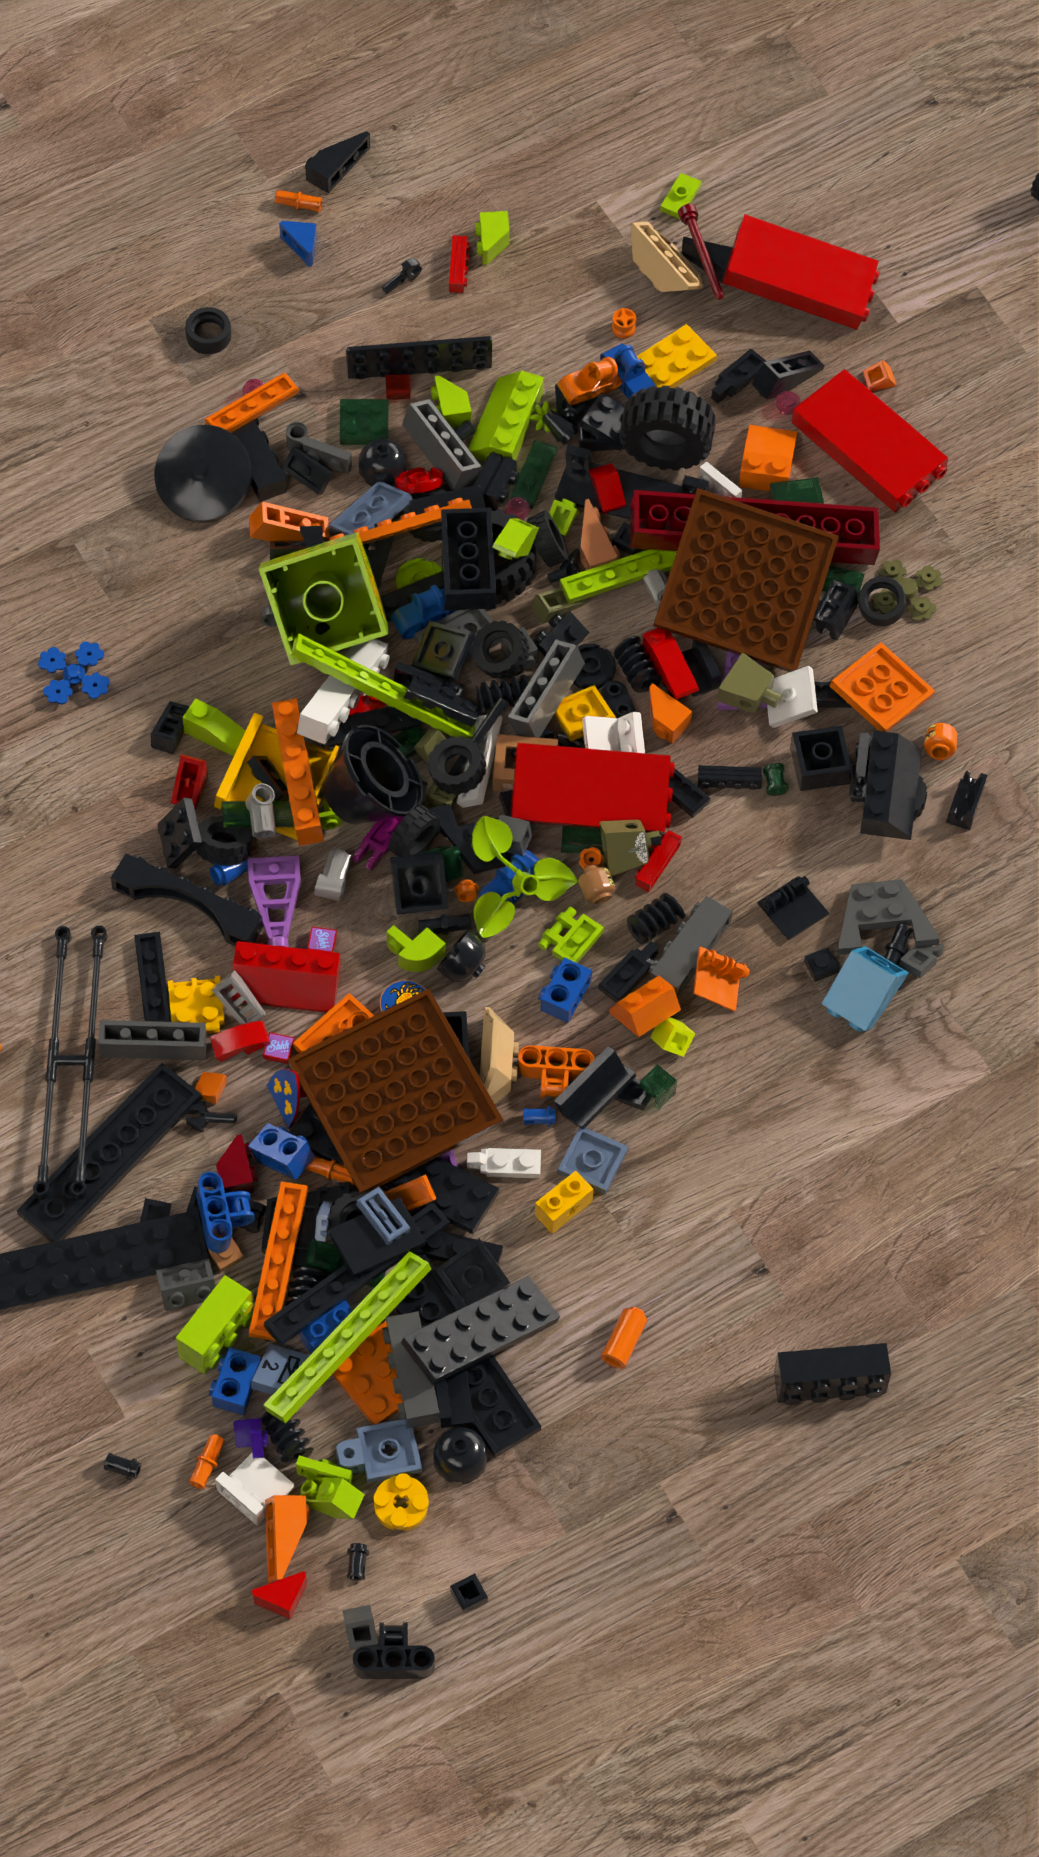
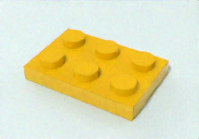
M687 324L637 356L638 359L644 361L645 372L655 386L662 387L666 385L670 388L677 387L717 360V355Z

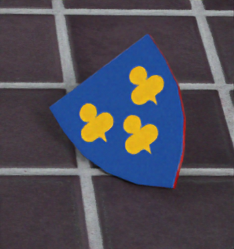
M281 1069L273 1074L267 1086L289 1129L292 1127L298 1114L300 1098L307 1096L299 1084L298 1073L291 1069Z

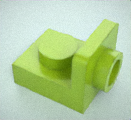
M562 499V502L554 500L549 511L561 535L567 537L575 517H578L580 511L575 508L576 504L566 499Z
M322 799L324 812L319 813L322 829L332 830L343 825L342 819L331 810L326 799Z

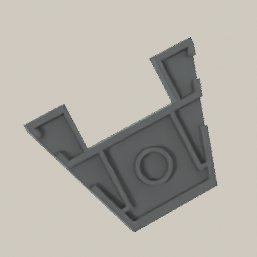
M902 879L851 884L838 945V955L850 954L852 950L862 947L859 933L861 930L896 927L897 924H905L912 927L915 947L939 945V935Z

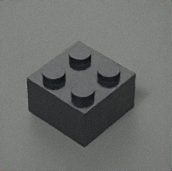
M842 726L792 733L790 750L800 791L850 784L852 766Z
M441 852L390 857L394 903L397 915L448 909L444 861Z

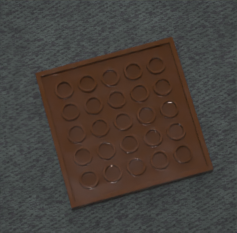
M697 488L653 626L737 655L744 653L755 661L787 672L795 671L798 669L839 536Z
M430 989L287 1059L291 1069L298 1073L299 1084L360 1194L370 1192L504 1124L501 1114Z

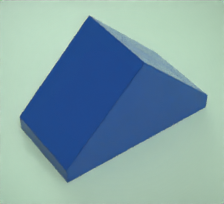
M280 222V238L308 267H311L314 262L317 241L316 223Z

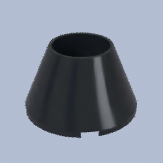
M359 725L349 731L323 783V793L329 807L340 819L349 824L356 825L407 816L411 810L420 807L423 800L422 780L412 758L407 760L399 749L402 745L395 738L377 727Z

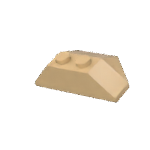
M649 222L632 223L633 261L638 265L639 270L652 281L653 286L657 290L669 292L695 290L704 287L701 275L671 241L662 233L654 230L653 225Z
M484 1007L480 1079L495 1104L511 1091V1082H517L518 1066L512 1065L513 1058H518L519 1042H514V1032L490 1007Z

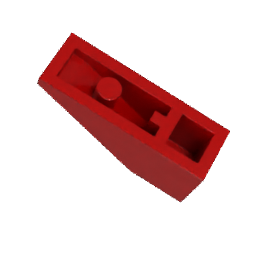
M660 628L643 633L642 638L645 651L649 653V659L654 662L653 667L657 668L658 675H661L662 681L675 699L699 691V687L671 633Z

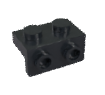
M571 611L563 614H555L548 622L550 626L546 630L543 629L537 633L533 640L538 650L546 656L555 640L578 646L590 632Z

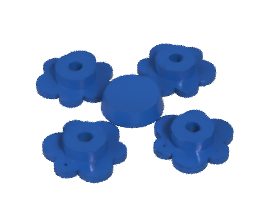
M85 641L80 644V649L75 651L79 665L70 664L66 667V662L64 661L66 654L60 652L56 647H51L47 652L43 651L40 653L41 659L38 662L40 669H47L49 673L63 670V680L59 682L52 680L50 685L43 689V693L48 697L50 703L66 704L68 697L73 694L70 685H79L80 683L83 684L82 692L88 694L91 699H97L101 694L105 695L108 692L107 687L110 684L108 677L101 676L99 673L85 676V670L82 667L89 664L96 666L98 661L104 658V651L100 649L98 643L91 644Z

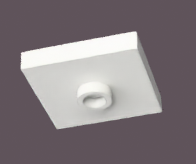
M810 666L774 678L772 690L781 694L782 697L776 708L767 705L769 725L772 728L818 713L813 669Z

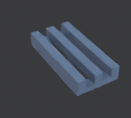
M379 1187L357 1200L356 1205L387 1245H390L394 1239L398 1240L401 1238L402 1234L406 1235L410 1232L409 1225ZM375 1196L400 1227L398 1230L373 1199ZM366 1202H368V1204L371 1206V1208L374 1210V1212L378 1215V1217L381 1219V1221L384 1223V1225L388 1228V1230L391 1232V1234H389V1232L386 1230V1228L383 1226V1224L379 1221V1219L376 1217V1215L373 1213V1211L370 1209V1207L366 1204Z
M323 1201L316 1218V1241H326L328 1230L330 1229L329 1214L331 1215L330 1209L333 1202Z

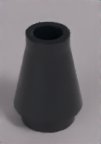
M552 409L542 418V421L546 424L558 443L561 442L563 445L568 443L578 432L574 428L575 425L556 414Z

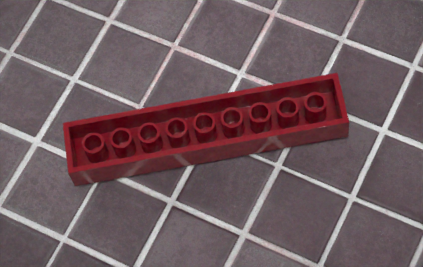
M634 490L630 505V548L677 551L695 494ZM726 497L838 535V541L831 562L875 565L880 551L879 508Z

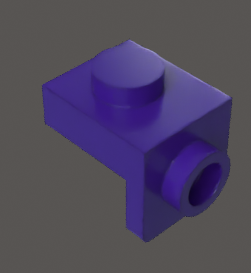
M261 1418L234 1421L236 1447L252 1446L253 1458H263V1447H269L267 1430H262Z

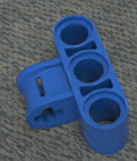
M621 343L600 354V360L605 357H611L615 360L618 367L617 373L623 381L619 388L627 399L643 388L647 390L650 386H655L645 372L644 361L638 359L631 345Z
M432 585L430 590L421 594H412V603L394 611L390 619L402 639L408 640L414 638L415 633L426 628L429 621L437 622L457 610L445 611L444 588L439 590L436 585Z
M526 850L524 856L514 854L511 857L510 863L517 869H520L521 872L534 875V864L540 859L529 850ZM507 866L496 870V877L482 889L478 898L488 892H495L500 897L506 893L513 892L515 889L513 888L512 880L515 873ZM521 893L520 896H518V897H517V896H513V897L507 898L506 901H509V902H511L512 904H514V903L517 902L524 894Z
M205 1172L200 1176L196 1197L206 1245L212 1252L222 1253L230 1246L232 1228L251 1224L255 1220L254 1213L251 1212L249 1205L251 1200L250 1193L246 1191L225 1193L223 1181L217 1173ZM205 1187H212L215 1190L209 1191ZM216 1210L219 1214H212L209 1211ZM221 1234L224 1238H217L214 1235Z

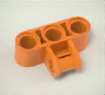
M605 357L598 363L590 362L582 370L563 377L557 383V386L569 405H575L598 397L601 392L603 394L610 393L621 386L623 381L617 373L618 367L615 360L611 357Z
M530 1045L523 1047L519 1051L518 1071L526 1078L542 1079L540 1098L544 1099L546 1096L558 1097L568 1087V1081H574L586 1069L578 1067L577 1064L585 1063L589 1066L594 1061V1056L585 1049ZM531 1059L534 1060L535 1063L526 1064L524 1061ZM553 1061H558L562 1063V1065L553 1066L550 1063Z

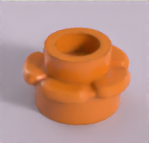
M585 848L581 851L579 864L582 869L590 865L596 864L600 867L604 864V856L598 848ZM590 857L594 858L593 862L589 861Z
M462 880L454 887L457 899L461 902H471L478 897L477 891L479 886L473 883L472 880Z

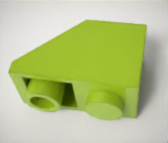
M508 211L480 212L479 222H475L476 237L480 236L481 240L477 241V256H482L483 265H488L509 245Z
M434 376V386H431L432 400H437L438 406L435 407L451 428H457L465 420L471 422L472 411L467 391L441 376Z
M512 518L508 521L492 548L499 550L498 555L510 560L513 557L519 559L521 556H527L539 527L518 518Z
M307 1477L301 1487L299 1496H306V1504L313 1510L336 1519H354L365 1494L343 1478Z

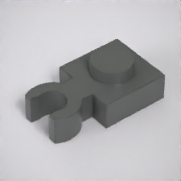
M941 943L938 947L924 946L921 948L914 946L900 959V967L919 978L923 977L936 965L937 957H940L944 952V944Z

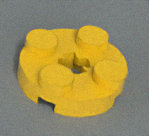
M403 1473L386 1479L378 1486L373 1497L375 1515L378 1521L388 1529L409 1531L418 1527L426 1518L429 1507L428 1493L418 1480L410 1477L408 1474ZM406 1498L408 1500L406 1501L407 1508L403 1509L401 1506L396 1508L394 1506L396 1499Z

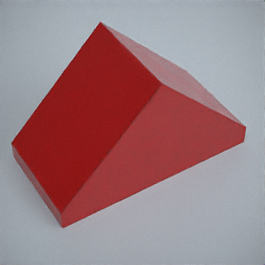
M610 463L589 469L588 472L602 513L626 507L619 474L613 464Z
M183 754L180 755L171 798L172 804L177 805L183 798H190L193 801L194 809H196L208 780L206 761Z
M305 1571L251 1590L254 1604L291 1619L307 1586Z

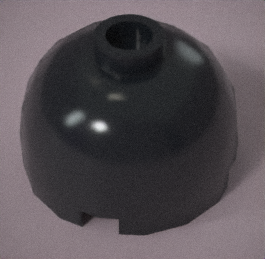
M386 438L370 441L362 448L359 455L360 476L362 475L365 482L370 486L379 481L392 486L395 483V478H399L398 476L403 471H406V456L402 447Z
M467 930L454 944L451 951L445 955L437 970L451 981L462 982L471 976L477 978L486 967L482 964L486 956L483 942L474 933Z
M455 1427L445 1431L437 1439L433 1450L434 1467L438 1474L446 1481L468 1484L478 1479L485 1471L488 1460L487 1446L477 1432L466 1427Z

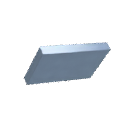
M379 481L331 522L328 528L331 533L335 535L343 533L344 536L352 534L353 530L367 526L368 530L372 529L374 524L394 518L413 499L409 493Z

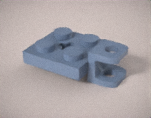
M405 1419L356 1428L357 1438L342 1441L336 1446L337 1453L335 1457L337 1466L351 1470L352 1475L365 1472L367 1483L386 1480L403 1473L408 1475L422 1473L413 1428L407 1429ZM385 1445H390L391 1448H396L397 1450L392 1456L382 1453L385 1450Z

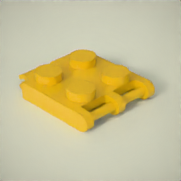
M220 975L215 976L214 979L197 980V978H191V981L173 983V980H169L171 1021L206 1023L207 1034L219 1033L220 1025H225L223 1003L212 992V989L220 982Z

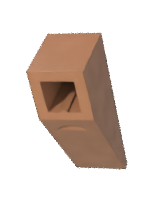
M589 499L585 500L580 561L586 571L620 559L617 547L615 545L612 546L610 542V534L607 527L602 526L600 522V514L597 507H593Z

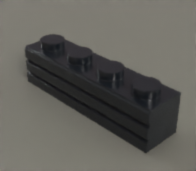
M698 765L697 787L761 789L762 767Z

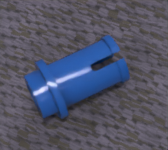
M550 1105L547 1108H523L524 1125L548 1124V1127H550V1124H556L555 1108H550Z

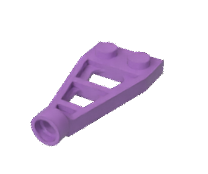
M299 855L248 858L249 886L258 913L262 916L268 945L289 947L288 937L301 884ZM286 884L285 897L283 899L268 900L263 889L264 885ZM268 909H285L283 922H270Z

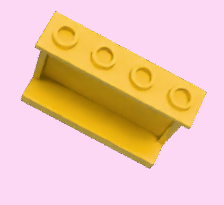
M255 712L220 785L214 807L248 821H251L250 811L246 807V799L257 784H261V781L253 776L252 769L247 762L253 756H267L286 781L277 729L262 724L264 716ZM306 741L319 808L322 801L319 796L321 791H323V783L336 758L339 746L335 745L332 752ZM256 796L259 801L264 802L261 797ZM273 800L276 832L298 840L290 800Z

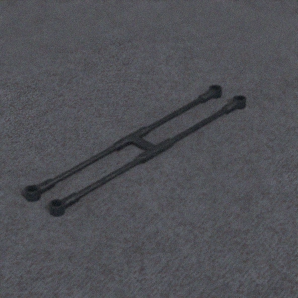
M60 926L55 930L58 965L52 1035L49 1039L43 1141L37 1182L33 1185L34 1195L39 1200H44L50 1196V1188L47 1184L49 1171L47 1160L53 1089L56 1082L57 1066L84 1065V1092L78 1164L75 1167V1179L71 1184L70 1190L72 1196L78 1200L85 1198L88 1193L85 1184L86 1166L84 1162L90 1087L94 1074L96 1048L94 1036L100 961L103 958L104 943L108 938L106 929L103 926H95L91 930V936L94 941L92 956L94 958L85 1055H58L60 1041L58 1039L64 960L67 958V946L72 936L69 928L66 926ZM98 933H103L100 937L96 936ZM61 934H67L65 937H60ZM40 1188L46 1189L44 1192H37ZM77 1188H83L81 1192H75Z

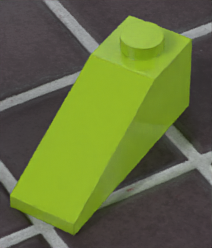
M196 698L183 716L185 734L234 757L246 731L217 708Z

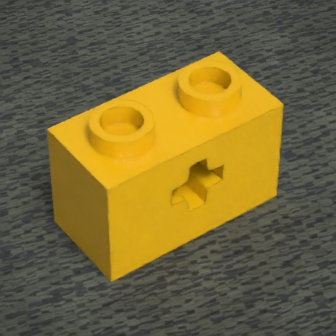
M574 1171L535 1202V1216L553 1234L593 1202L594 1189L577 1171Z

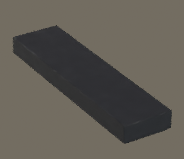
M160 932L134 935L144 1020L171 1022Z

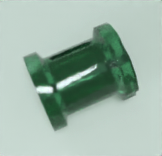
M773 763L763 767V774L768 785L766 787L767 794L770 796L785 794L789 790V786L784 779V765L782 763Z

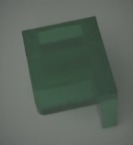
M439 846L423 852V854L432 852L442 853L446 882L463 876L459 846Z
M657 1064L640 1081L639 1086L655 1099L654 1107L660 1110L676 1094L677 1080Z

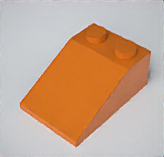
M749 425L739 487L787 494L797 431Z

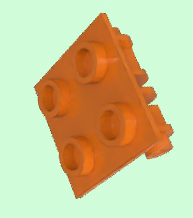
M700 946L693 994L735 1012L739 980L743 977L746 978L750 970L744 963L739 964L733 958H728L726 955L721 956L713 949L708 950Z

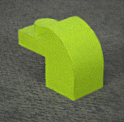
M394 925L386 931L387 946L391 952L398 955V966L406 971L423 972L429 970L446 955V943L428 928L424 929L413 941Z

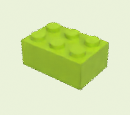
M224 1275L177 1335L176 1342L179 1358L204 1375L210 1369L214 1370L219 1365L222 1357L221 1354L226 1348H231L237 1341L238 1332L242 1327L246 1328L251 1323L253 1316L251 1291Z

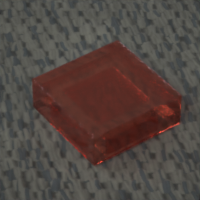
M409 374L385 375L386 400L410 399Z

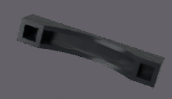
M126 853L111 876L112 890L134 900L168 898L179 900L199 909L215 923L221 931L225 942L235 947L237 941L254 943L263 929L262 916L256 910L239 906L231 898H222L207 887L200 888L192 884L185 877L174 876L161 866L155 867L148 864L140 856L133 857Z

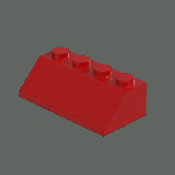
M237 941L232 971L235 970L260 1005L327 1013L335 1006L341 971L340 953ZM237 992L232 996V999L235 1001L241 995Z

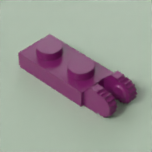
M405 816L377 821L363 838V842L356 850L353 860L359 863L370 848L374 853L368 859L366 868L372 871L378 865L382 856L384 857L389 851L388 845L392 833Z

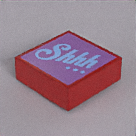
M311 926L307 949L334 952L337 930Z
M269 1032L268 1036L271 1044L265 1046L263 1059L288 1064L287 1059L291 1058L295 1037Z

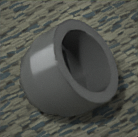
M268 605L262 611V623L270 627L277 626L271 605Z

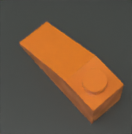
M261 502L249 516L251 538L268 542L303 540L300 526H322L323 540L329 539L328 517L266 502Z
M273 1495L265 1499L268 1584L283 1579L310 1514L309 1505L306 1504V1496Z

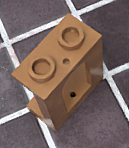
M497 734L492 791L503 792V784H513L514 769L505 768L507 748L516 749L517 743L558 746V739Z

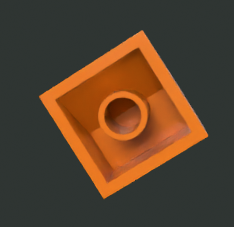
M657 976L617 1002L609 1012L630 1031L640 1037L679 1012L681 1008L674 987L661 976Z

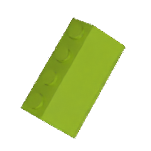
M521 370L497 379L468 447V450L475 459L485 462L490 452L513 460L517 459L532 423L530 417L536 413L534 405L540 404L544 394V377Z

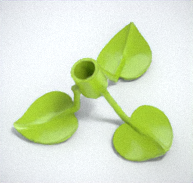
M488 816L481 817L474 827L472 833L473 851L482 861L488 862L497 857L515 873L512 880L515 890L504 894L502 897L495 892H488L478 898L474 906V920L478 933L483 938L498 934L513 920L515 907L511 902L506 901L507 898L518 897L523 893L526 895L535 894L539 899L552 901L559 898L578 882L570 868L554 858H543L537 861L533 867L534 875L521 872L520 869H517L500 854L508 851L511 847L513 839L511 829L503 821Z

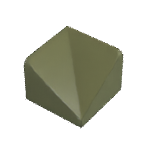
M428 730L415 745L414 749L427 763L430 758V752L442 740H446V738L439 730Z

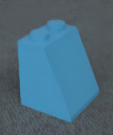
M866 946L854 949L850 952L824 998L822 1005L827 1007L826 1011L837 1018L842 1016L850 1021L849 1025L860 1032L870 1030L874 1027L909 973Z

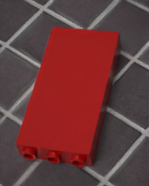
M744 214L737 230L722 283L857 330L861 321L866 322L870 309L866 308L867 303H871L875 290L871 288L872 284L876 285L880 271L876 270L879 261Z
M843 369L793 409L792 424L893 512L898 511L901 507H907L917 494H923L936 479L940 480L947 472L948 457L846 369Z
M517 743L511 817L529 821V823L592 829H600L599 822L640 820L646 833L659 831L660 834H663L665 828H670L671 813H667V803L672 802L673 788H668L669 777L673 778L675 764L670 762V755Z

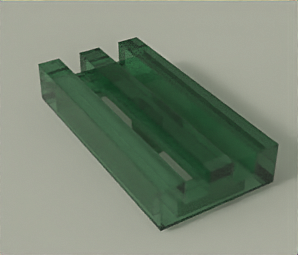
M563 826L561 853L580 854L585 848L596 847L603 855L602 847L586 846L592 844L602 845L600 828ZM567 842L582 843L583 845L567 844Z

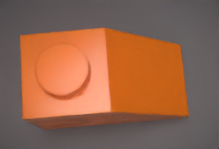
M652 684L649 687L648 699L652 730L660 739H666L673 744L690 726L692 711Z

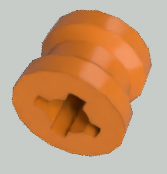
M621 308L615 311L612 318L613 334L620 339L630 338L635 333V313L628 308Z

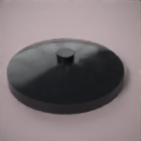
M195 425L176 433L161 449L154 470L155 486L163 503L180 518L197 523L213 522L234 512L244 501L251 486L252 464L246 448L232 433L213 425Z

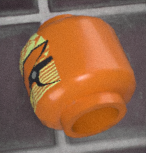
M936 723L928 727L924 740V750L927 755L936 760H945L952 757L957 750V731L946 723Z

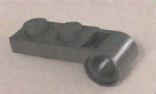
M292 422L286 427V444L289 451L292 447H298L318 463L330 467L337 472L349 473L352 468L351 452L309 438L308 429L301 422Z

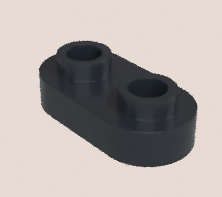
M609 681L603 685L601 696L616 718L635 712L624 684L619 681ZM611 690H616V691H618V692H617V693H612V692H610V691H611ZM625 710L627 713L622 714L619 711Z

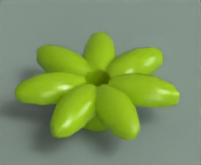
M545 401L542 408L535 404L534 409L537 414L532 415L530 418L537 421L536 430L538 431L544 427V430L550 433V430L542 421V418L550 411L548 402Z

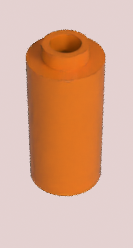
M630 1307L622 1310L601 1354V1359L608 1365L618 1369L626 1367L648 1321L641 1309Z

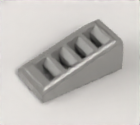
M235 970L218 982L212 989V992L241 1025L258 1021L266 1014ZM232 984L234 988L227 992L225 988ZM238 992L241 996L234 1001L232 996ZM246 1001L248 1004L240 1010L238 1005ZM252 1008L255 1012L246 1019L244 1014Z

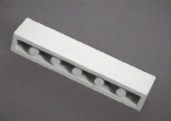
M377 639L352 646L345 654V657L379 673L381 668L385 669L389 662L390 656L387 655L389 644ZM329 675L300 713L297 734L325 744L331 736L334 737L340 723L346 722L350 710L357 707L361 695L365 696L366 694Z

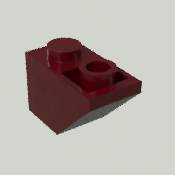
M242 1134L236 1135L216 1164L217 1174L223 1181L225 1193L237 1191L254 1193L253 1183L258 1182L255 1166L249 1167L248 1159L252 1158L251 1150L248 1147L250 1144L244 1143Z

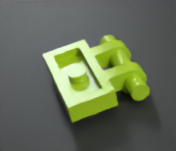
M568 907L565 912H561L556 917L555 924L550 929L545 930L538 946L542 950H546L550 944L555 945V948L552 950L553 956L561 961L565 957L578 963L603 934L604 927L585 914H582L578 920H575L573 917L577 913L576 910ZM564 928L570 929L564 937L559 935Z

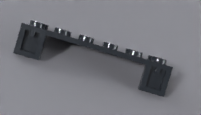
M483 336L347 347L348 379L384 378L394 375L409 376L420 373L434 374L446 371L459 372L461 370L492 368V337Z
M568 444L565 451L566 467L557 488L555 500L562 502V499H566L575 503L576 506L585 508V500L589 499L592 506L597 507L598 511L602 512L588 470L603 465L592 462L591 450ZM616 469L619 474L626 507L607 512L606 514L630 520V505L634 490L695 494L697 488L709 492V481L685 475L681 486Z

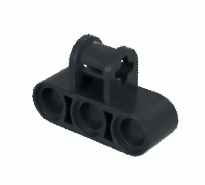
M379 1622V1646L360 1647L354 1652L352 1658L354 1673L361 1679H423L431 1676L435 1669V1656L432 1649L423 1645L408 1646V1622H403L402 1625H385L384 1622ZM424 1657L430 1663L427 1666L420 1667L415 1664V1661L418 1658ZM363 1658L373 1661L372 1665L366 1668L361 1667L358 1662ZM390 1658H398L401 1664L397 1667H390L386 1662Z

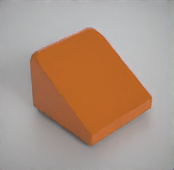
M884 360L862 370L870 391L896 386L891 367Z
M203 1072L195 1089L201 1093V1099L217 1104L227 1084V1077L224 1074Z

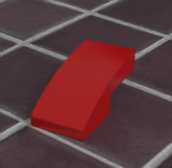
M262 1020L235 1026L210 1037L216 1059L220 1062L242 1051L249 1055L271 1044Z

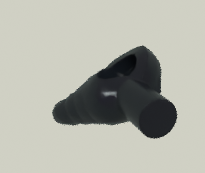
M575 549L569 555L568 560L561 564L559 570L547 574L550 583L580 573L579 549Z

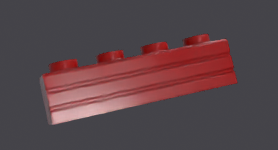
M452 236L449 292L464 293V287H467L465 275H468L466 263H469L467 251H470V242H467V236Z
M670 830L666 834H662L661 846L653 847L649 862L644 864L642 870H638L634 877L637 887L647 892L651 891L681 846V836Z

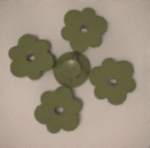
M900 560L884 561L883 566L878 569V575L890 577L903 587L906 599H911V605L907 607V611L912 613V619L915 621L931 619V614L936 612V605L930 603L928 597L921 599L915 596L918 593V588L925 587L927 591H932L934 587H940L942 585L941 572L927 565L922 568V571L919 570L915 573L917 579L914 581L911 578L903 577L906 575L907 570L902 567L903 564ZM886 589L872 595L873 609L876 611L880 610L882 614L890 613L897 605L895 594L893 592L889 593Z

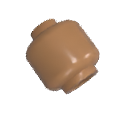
M596 864L584 868V873L578 879L584 899L588 902H593L594 905L609 901L615 891V884L609 870L605 867H598Z

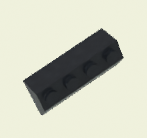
M873 730L860 834L911 840L922 749L898 733Z

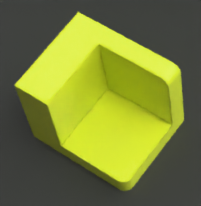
M668 1018L654 1028L651 1039L663 1050L684 1057L695 1033L683 1022Z

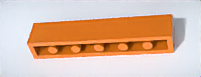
M297 698L273 702V713L299 846L323 842L325 840L305 736L297 734L300 718Z

